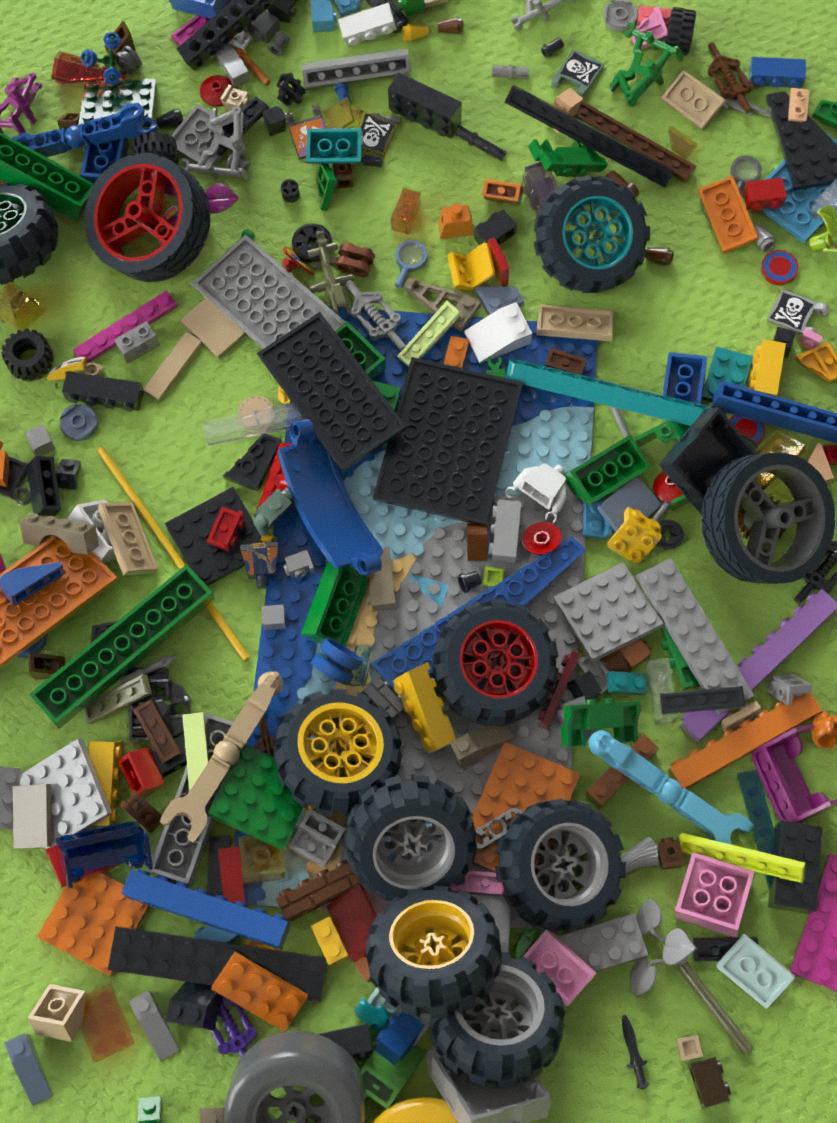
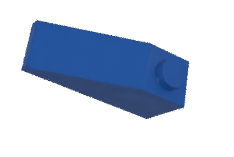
M61 562L14 569L1 576L0 590L10 603L15 606L63 576V565Z

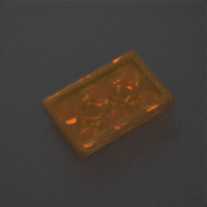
M109 983L86 994L83 1024L80 1029L93 1062L102 1060L135 1044L112 984Z

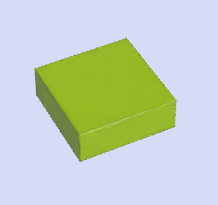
M485 566L482 587L491 588L503 581L505 569Z

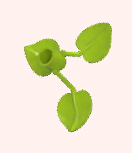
M827 205L822 207L817 213L822 217L828 231L810 238V246L813 252L823 250L824 253H837V249L829 248L832 245V237L837 235V215L833 206Z

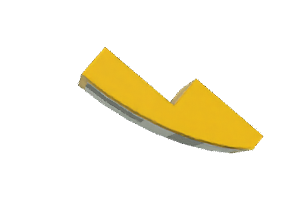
M86 356L73 358L57 365L48 374V381L65 379L67 371L84 370L87 364Z

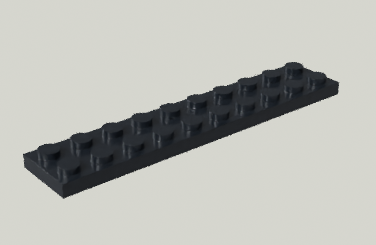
M115 926L108 970L213 985L233 953L237 952L307 993L308 1000L320 1001L327 960L325 957Z

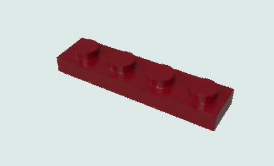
M572 650L568 655H564L560 664L563 668L557 674L553 691L550 690V696L545 700L548 702L546 708H542L537 719L540 720L539 727L546 729L550 726L580 653Z

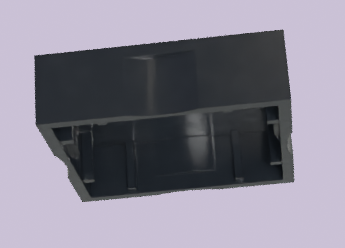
M719 407L706 408L658 465L701 514L706 491L718 471L728 463L731 464V461L742 456L758 454L740 436L736 427Z

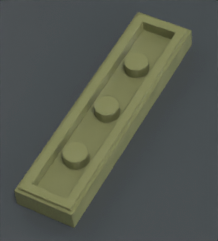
M142 674L92 701L84 708L87 724H93L151 695L152 692L147 675Z

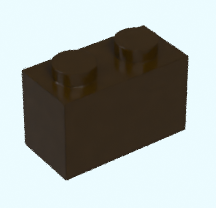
M712 1057L688 1065L701 1108L730 1101L729 1095H731L728 1083L723 1081L721 1074L724 1073L720 1060L717 1061L716 1057Z

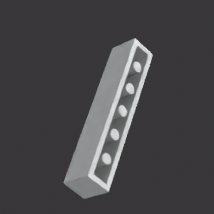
M407 48L301 64L305 88L398 74V72H411Z

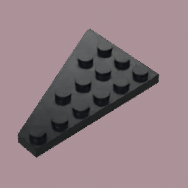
M785 91L767 94V105L793 190L837 183V144L808 115L807 120L803 122L788 120L790 96Z

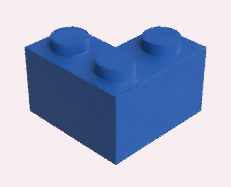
M403 1011L399 1016L395 1014L389 1021L388 1027L385 1030L383 1029L377 1036L376 1041L378 1044L374 1050L396 1066L413 1047L425 1025Z

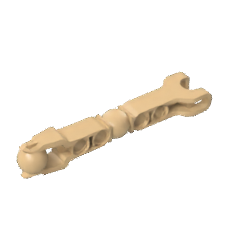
M266 672L259 677L258 688L244 705L223 741L215 746L214 755L207 763L187 796L176 798L169 803L160 819V823L169 825L176 816H187L192 825L187 838L192 843L197 840L207 824V814L205 812L207 803L231 765L238 761L240 751L263 717L272 697L282 692L283 680L278 672Z

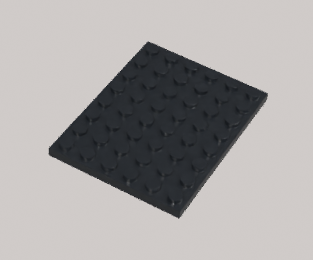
M412 357L396 412L406 425L407 430L390 440L387 444L373 500L468 523L487 525L523 382Z

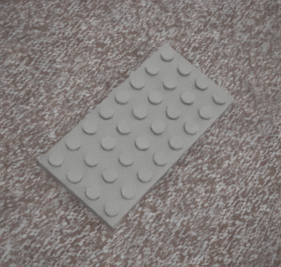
M246 235L192 283L195 289L205 298H208L262 349L319 312L322 313L334 331L345 323L342 318Z

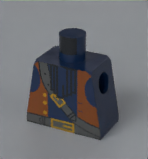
M278 542L240 545L248 579H256L257 589L269 588L268 578L276 577Z

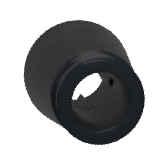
M172 109L156 118L159 129L177 127L184 120L180 109Z

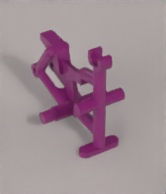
M30 73L22 79L18 77L13 78L4 89L8 97L0 105V115L9 105L16 107V109L9 115L8 120H0L1 133H4L1 127L15 128L19 135L25 133L26 130L18 119L22 113L31 124L36 123L37 120L30 106L38 90L43 85L40 81L34 83L37 78L35 73ZM26 83L25 87L18 89L20 85Z

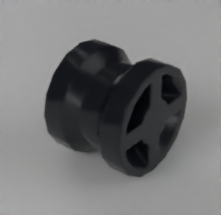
M291 179L282 182L281 192L283 200L288 203L297 201L300 197L298 183Z

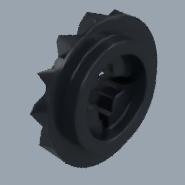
M669 519L658 522L661 525V539L658 541L657 546L665 550L675 549L683 541L684 532L682 527L677 522ZM669 528L670 535H673V537L666 541V537L662 534H665Z

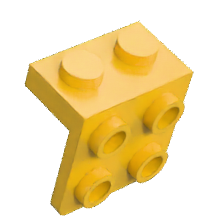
M488 243L481 244L467 255L453 251L447 255L454 288L471 292L475 287L480 286L495 275Z
M628 506L624 511V523L607 542V547L633 563L639 564L661 539V525L656 520L645 517L639 510H634Z

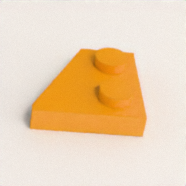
M829 342L796 356L795 360L826 382L831 383L837 380V355Z

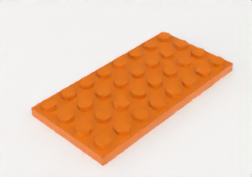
M52 536L2 572L0 578L3 574L14 569L61 562L64 575L15 606L10 603L0 590V669L118 581L117 576L92 552L88 555L71 552L68 545L57 536Z

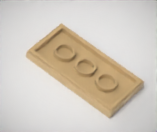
M539 305L536 335L612 341L614 311Z
M133 502L101 503L98 506V510L123 576L156 573L159 569Z

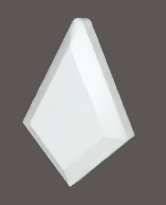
M243 30L231 39L228 44L239 49H245L252 40V37Z

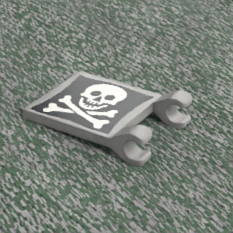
M782 289L767 317V321L802 335L805 329L817 333L815 328L805 326L813 311L823 317L826 316L829 305L814 302Z

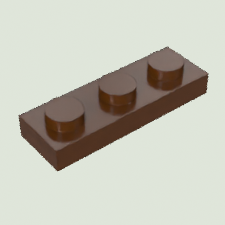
M152 699L133 709L162 763H166L182 753Z

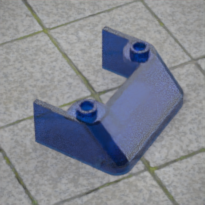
M135 821L63 835L55 839L63 878L68 888H73L72 883L80 881L86 871L126 863L127 866H131L133 869L141 868L145 864L149 870H153L149 837L139 823Z

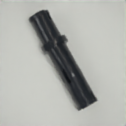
M461 125L458 127L459 130L457 129L455 133L456 137L468 142V145L479 148L501 162L503 161V157L505 158L507 154L506 150L478 136L477 132L473 133Z

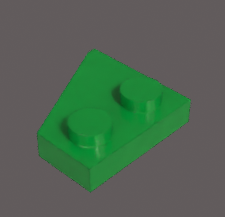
M320 163L316 175L318 195L323 196L320 210L328 211L333 190L337 186V179L334 177L328 163Z

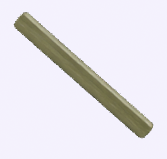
M686 962L684 965H680L678 970L740 1051L744 1055L748 1054L753 1049L751 1043L690 964Z

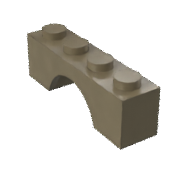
M37 513L29 514L19 522L23 543L40 546L51 538V535L62 539L68 545L71 552L88 555L99 546L96 526L93 524L70 521V519H59L53 516H41Z

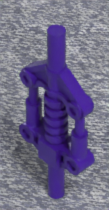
M222 996L218 1016L221 1017V1022H224L223 1026L227 1028L226 1032L229 1033L228 1036L232 1039L225 1043L220 1031L216 1027L212 1035L218 1045V1052L220 1054L239 1053L242 1058L247 1052L246 1048L257 1037L258 1032L253 1028L242 1007ZM233 1006L237 1008L241 1016L240 1020L246 1030L244 1033L239 1035L240 1031L237 1030V1025H234L235 1021L231 1019L232 1015L229 1014L230 1011L226 1007Z

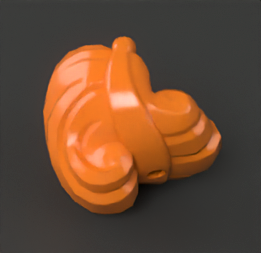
M823 711L818 713L813 719L812 724H814L815 728L811 730L812 739L819 748L825 749L829 747L832 750L837 738V716H830L828 712Z

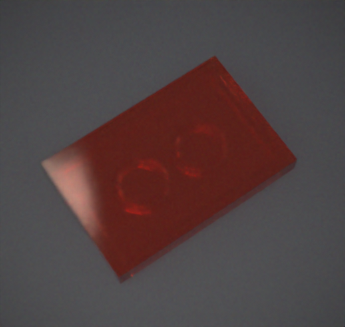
M358 884L326 905L351 962H356L366 955L368 931L377 916L362 884Z

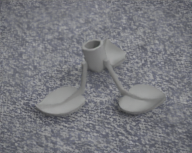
M647 899L643 903L636 919L641 934L647 935L651 931L654 936L666 945L663 947V960H651L648 962L647 959L641 958L634 964L630 974V986L634 996L637 998L647 993L655 984L656 969L653 965H684L688 960V956L697 949L687 934L681 929H673L666 939L655 931L654 928L661 924L662 914L660 907L652 899Z

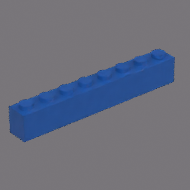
M724 381L720 382L714 392L711 408L719 407L726 413L837 443V413Z
M138 869V872L130 871L121 893L125 898L280 950L283 949L291 927L288 921H286V917L275 914L274 917L267 915V911L257 907L251 910L242 902L235 901L233 904L227 902L228 899L224 896L216 894L215 897H212L203 889L196 888L194 891L188 889L189 886L184 883L177 882L173 884L169 882L168 878L160 875L154 878L150 876L149 872Z

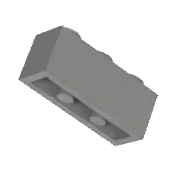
M498 499L497 506H493L492 517L496 518V523L491 524L490 536H494V542L489 543L488 553L492 554V561L515 563L521 512L520 501Z

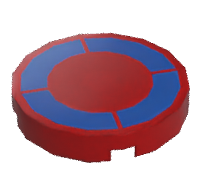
M775 250L765 255L761 262L760 270L767 282L782 286L794 280L798 273L799 265L797 259L791 253L784 250Z
M733 415L729 419L740 435L750 438L756 445L761 443L765 434V426L762 422Z

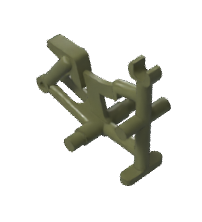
M324 230L316 232L319 247L307 252L309 258L320 256V261L312 262L311 267L312 269L323 268L327 280L309 286L310 291L315 293L326 290L333 311L339 316L338 304L339 307L344 306L347 315L350 316L352 314L346 290L341 285H345L349 280L354 281L353 274L334 278L330 265L334 264L336 258L330 256L329 252L338 250L337 243L328 244L327 239H325Z

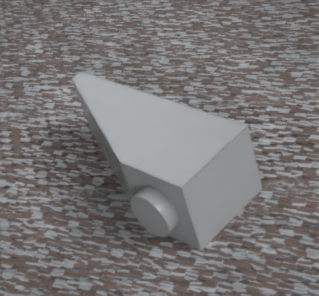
M147 991L130 1000L129 1003L159 1060L162 1061L179 1052L180 1049L153 993Z

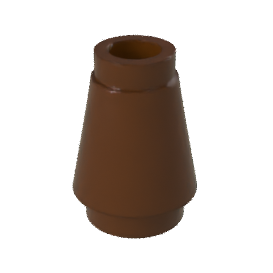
M456 16L438 22L439 33L460 34V32H464L463 18Z
M647 247L648 253L645 258L664 266L671 265L674 256L673 250H670V248Z

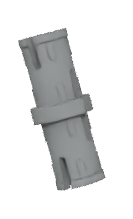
M493 65L492 77L528 79V67Z

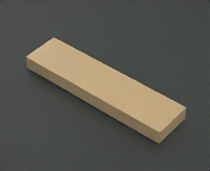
M185 332L144 387V393L160 401L202 345V341Z

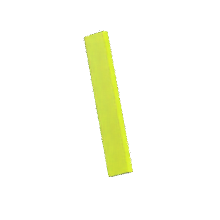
M685 833L680 834L679 843L681 853L692 856V853H697L755 872L800 883L804 881V862Z

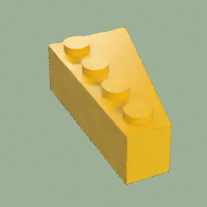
M427 662L392 681L396 693L400 695L403 701L405 711L409 713L412 719L413 728L421 738L423 748L429 754L456 740L448 715L442 712L444 704L442 699L436 696L434 687L437 685L434 678L430 679L427 670L431 668Z
M90 741L89 757L112 814L94 825L110 826L114 825V821H117L118 810L116 809V801L119 797L118 783L120 777V764L118 761L122 756V741Z

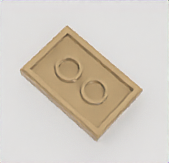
M684 69L661 97L663 102L701 130H704L726 102L724 98Z
M208 298L201 301L180 320L181 324L196 338L201 340L202 344L218 358L223 356L246 335Z

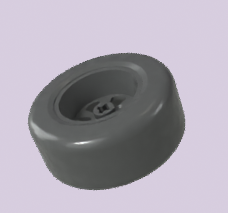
M291 1031L275 1034L252 1046L236 1065L225 1100L224 1123H287L289 1120L297 1121L298 1123H308L305 1118L311 1113L321 1117L320 1120L314 1123H364L366 1111L365 1082L355 1060L336 1042L310 1032ZM293 1085L306 1087L303 1092L295 1091ZM283 1087L286 1092L283 1098H277L270 1094L271 1091ZM317 1093L324 1099L325 1103L314 1105L311 1103L310 1097ZM278 1107L281 1109L282 1115L276 1119L267 1109Z

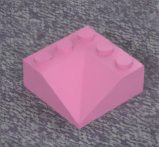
M692 853L674 918L736 938L755 871Z

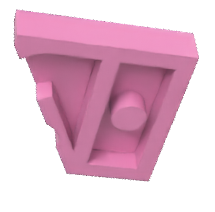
M656 6L653 9L654 12L648 18L645 17L636 29L645 34L651 31L656 39L663 41L666 39L668 31L659 6ZM632 36L631 38L635 45L637 37ZM643 41L641 50L651 45Z

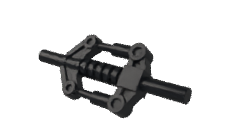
M837 541L831 542L829 550H826L830 554L822 562V565L816 571L813 570L804 577L807 584L794 598L796 603L800 604L812 589H823L827 594L833 590L834 585L837 583V573L829 581L824 579V577L837 563Z

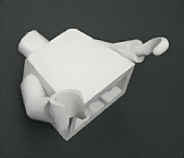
M544 463L539 467L525 468L513 482L514 486H510L505 490V495L508 498H513V496L508 495V491L510 489L516 491L519 488V490L548 510L552 508V511L545 515V521H547L548 516L552 515L555 518L552 524H555L557 521L556 514L560 512L567 498V487L564 485L566 477L563 476L565 471L560 465L552 468Z

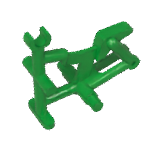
M628 22V26L632 29L628 32L623 30V34L627 38L637 37L633 48L634 59L628 71L619 70L609 88L611 92H614L621 86L625 100L629 106H634L637 103V99L654 81L658 85L663 84L664 80L661 75V69L670 55H674L678 61L682 62L684 54L680 47H672L656 39L651 31L645 34L637 30L632 22ZM643 41L649 43L654 51L658 49L664 51L657 64L653 63L652 60H648L646 62L647 66L640 65L643 56L641 51ZM636 74L643 75L644 77L631 90L627 81L633 80Z

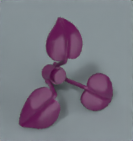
M166 180L164 193L169 196H176L177 192L170 180ZM221 183L211 185L206 191L210 207L209 213L218 214L227 210L239 199L234 192ZM173 215L167 221L176 226L178 215Z

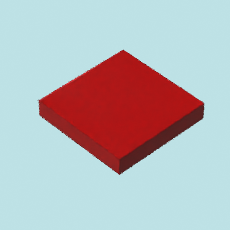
M489 239L488 246L493 260L495 275L501 287H507L510 267L496 239Z

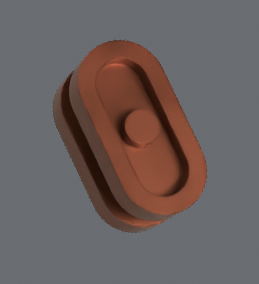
M352 243L341 244L338 251L340 256L336 257L334 267L344 273L364 278L368 277L371 271L369 265H372L375 259L373 251L367 247H357Z

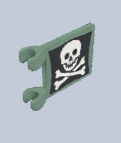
M572 50L557 74L553 76L551 87L557 89L563 79L578 86L577 94L584 99L604 64Z

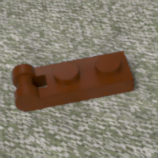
M133 790L126 802L123 801L120 806L149 833H152L161 824L160 819L162 815L139 793Z

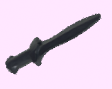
M623 1015V1035L630 1053V1065H627V1068H634L637 1088L644 1090L649 1086L642 1066L647 1064V1060H642L638 1052L633 1027L628 1017Z

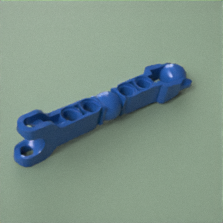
M132 103L124 105L119 113L90 120L84 124L81 123L80 126L73 125L67 130L65 128L61 130L55 129L35 135L25 132L12 139L45 157L65 153L68 150H72V148L79 149L85 144L88 146L91 144L97 145L126 137L136 139L137 136L144 133L156 132L157 124L150 117L144 118L145 109L141 104ZM150 125H151V127H150L149 129H147V130H144V129H143L144 127H147V126H150Z

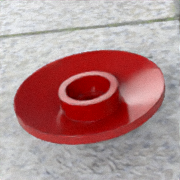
M213 75L202 82L200 96L208 105L223 106L220 98L228 85H232L233 88L235 87L228 77Z
M662 471L653 481V491L658 499L671 503L672 500L683 495V493L674 483H669L672 480Z
M538 522L530 525L522 536L525 549L537 555L553 552L558 548L562 539L559 528L549 522Z

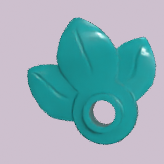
M361 998L358 1007L354 1008L356 1016L364 1023L370 1025L374 1032L380 1033L383 1029L385 1030L389 1023V1014L385 1007L379 1005L375 1008L364 998Z

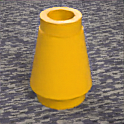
M407 24L402 27L404 41L411 42L429 36L428 26Z

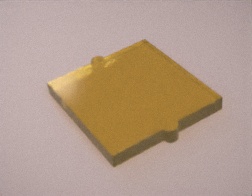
M348 97L338 103H334L333 106L323 111L327 129H344L354 123Z

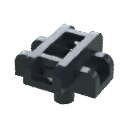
M292 73L281 74L276 85L279 88L277 99L286 107L292 105L293 102L301 103L303 100L301 97L306 92V89L300 85L301 81L299 79L296 80Z

